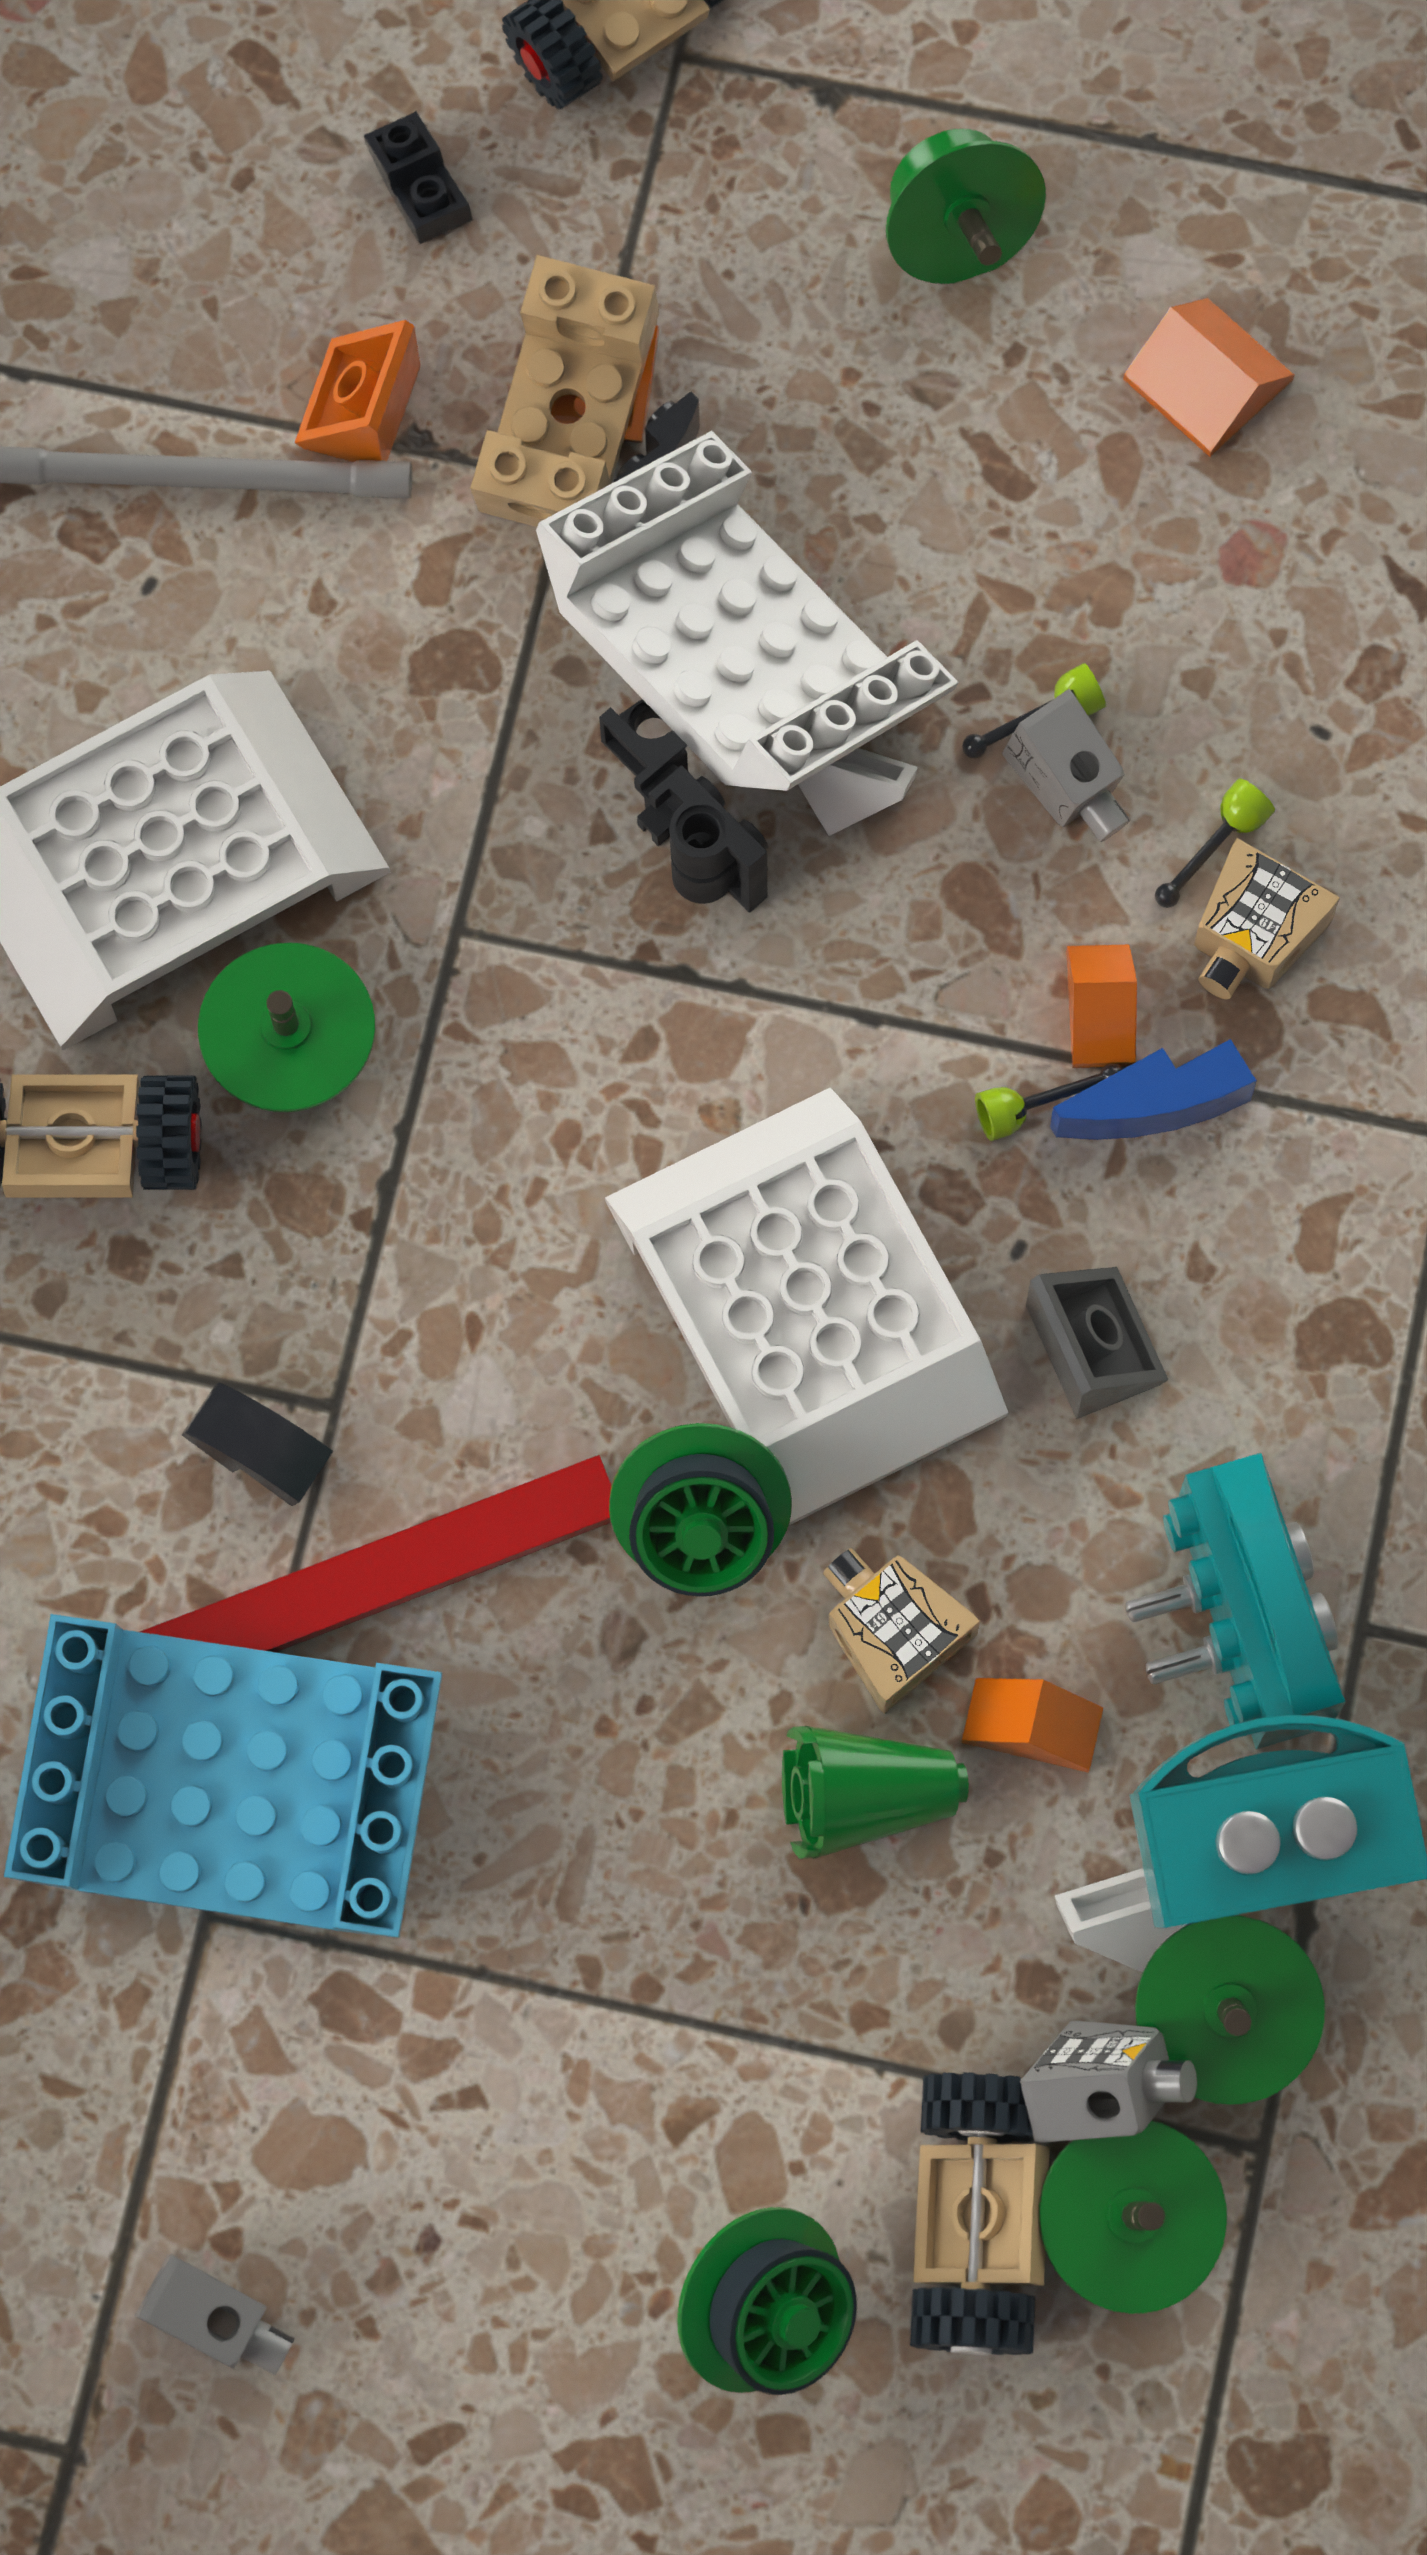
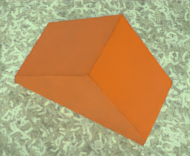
M1130 944L1067 946L1072 1068L1104 1067L1111 1063L1118 1064L1121 1067H1128L1136 1062L1137 978Z
M976 1678L961 1743L1089 1773L1103 1707L1043 1679Z

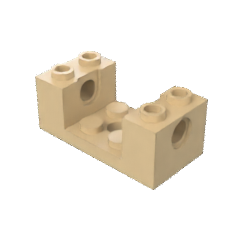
M536 255L520 311L526 334L498 432L486 431L470 487L478 512L537 527L540 521L612 483L659 317L655 285L541 255ZM575 395L584 401L586 409L583 416L577 422L563 424L553 418L551 409L559 397Z

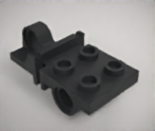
M643 699L619 715L610 707L599 717L601 742L636 776L634 778V786L644 797L646 808L637 816V826L643 832L648 830L652 834V841L657 846H660L670 837L672 880L678 893L691 902L706 904L719 900L729 892L749 913L768 897L766 851L768 844L763 835L748 820L743 819L739 823L723 807L725 805L723 796L707 778L700 776L696 780L688 772V757L685 750L687 744L673 730L662 737L651 739L637 734V728L643 721L650 718L661 719Z

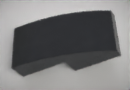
M417 111L363 135L365 144L391 196L419 244L473 220L469 203L446 169L441 149Z
M692 392L688 393L677 403L669 401L663 404L651 415L645 427L646 455L637 454L630 458L620 468L614 482L696 439L700 428L699 399Z
M220 1382L215 1384L181 1434L232 1473L239 1469L243 1470L290 1506L300 1503L333 1453V1450L294 1423L256 1400Z

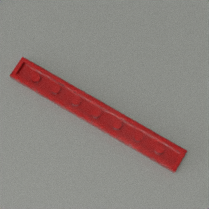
M597 1455L140 1632L278 1652L611 1523L609 1497L612 1485L600 1455Z

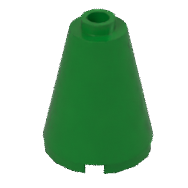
M798 1726L788 1730L787 1737L796 1740L797 1745L796 1749L783 1750V1810L786 1825L799 1824L802 1841L790 1842L793 1852L799 1859H816L953 1817L957 1813L959 1803H965L968 1799L969 1780L967 1769L964 1763H956L953 1753L949 1750L811 1726Z

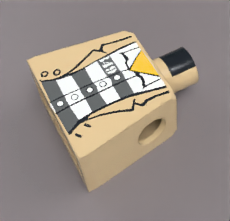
M1236 838L1197 930L1194 945L1199 951L1211 957L1198 978L1199 983L1208 992L1222 999H1230L1244 977L1263 988L1270 989L1328 928L1333 920L1340 897Z
M850 1548L839 1555L823 1572V1575L845 1598L829 1613L828 1625L876 1705L884 1714L978 1634L979 1619L899 1555L874 1573L860 1556Z

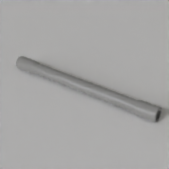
M0 447V483L41 485L47 482L333 492L351 493L359 497L411 498L412 462L357 460L349 463L52 452L42 448Z

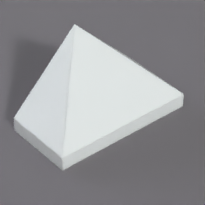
M857 748L802 781L798 786L828 836H831L903 800L916 777L918 767Z
M1143 1868L1055 1895L1057 1907L1075 1944L1140 1972H1143L1156 1949L1173 1933L1186 1926V1924L1169 1928H1157L1154 1926Z

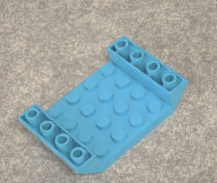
M51 1614L4 1877L92 1894L334 1931L400 1938L443 1673L376 1663V1667L135 1632L123 1630L116 1623Z

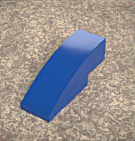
M1231 1039L1178 1068H1175L1165 1050L1161 1048L1054 1106L1050 1128L1058 1138L1089 1140L1136 1138L1174 1131L1213 1119L1250 1102L1257 1080Z

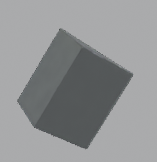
M1117 1267L1039 1274L1030 1280L1026 1307L1076 1419L1158 1387L1168 1381L1167 1375Z

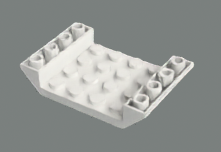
M710 431L540 521L536 532L560 614L687 744L724 785L787 791L954 691L959 682L918 640L887 657L738 505L752 471L713 431Z
M270 671L207 675L0 786V943L62 1051L117 1022L112 1003L323 888L328 887L337 902L390 873L389 866Z
M831 1088L815 1094L605 1197V1202L633 1255L639 1253L730 1426L754 1437L765 1445L783 1467L789 1481L792 1498V1512L789 1525L1008 1416L1007 1407L980 1337L862 1122Z

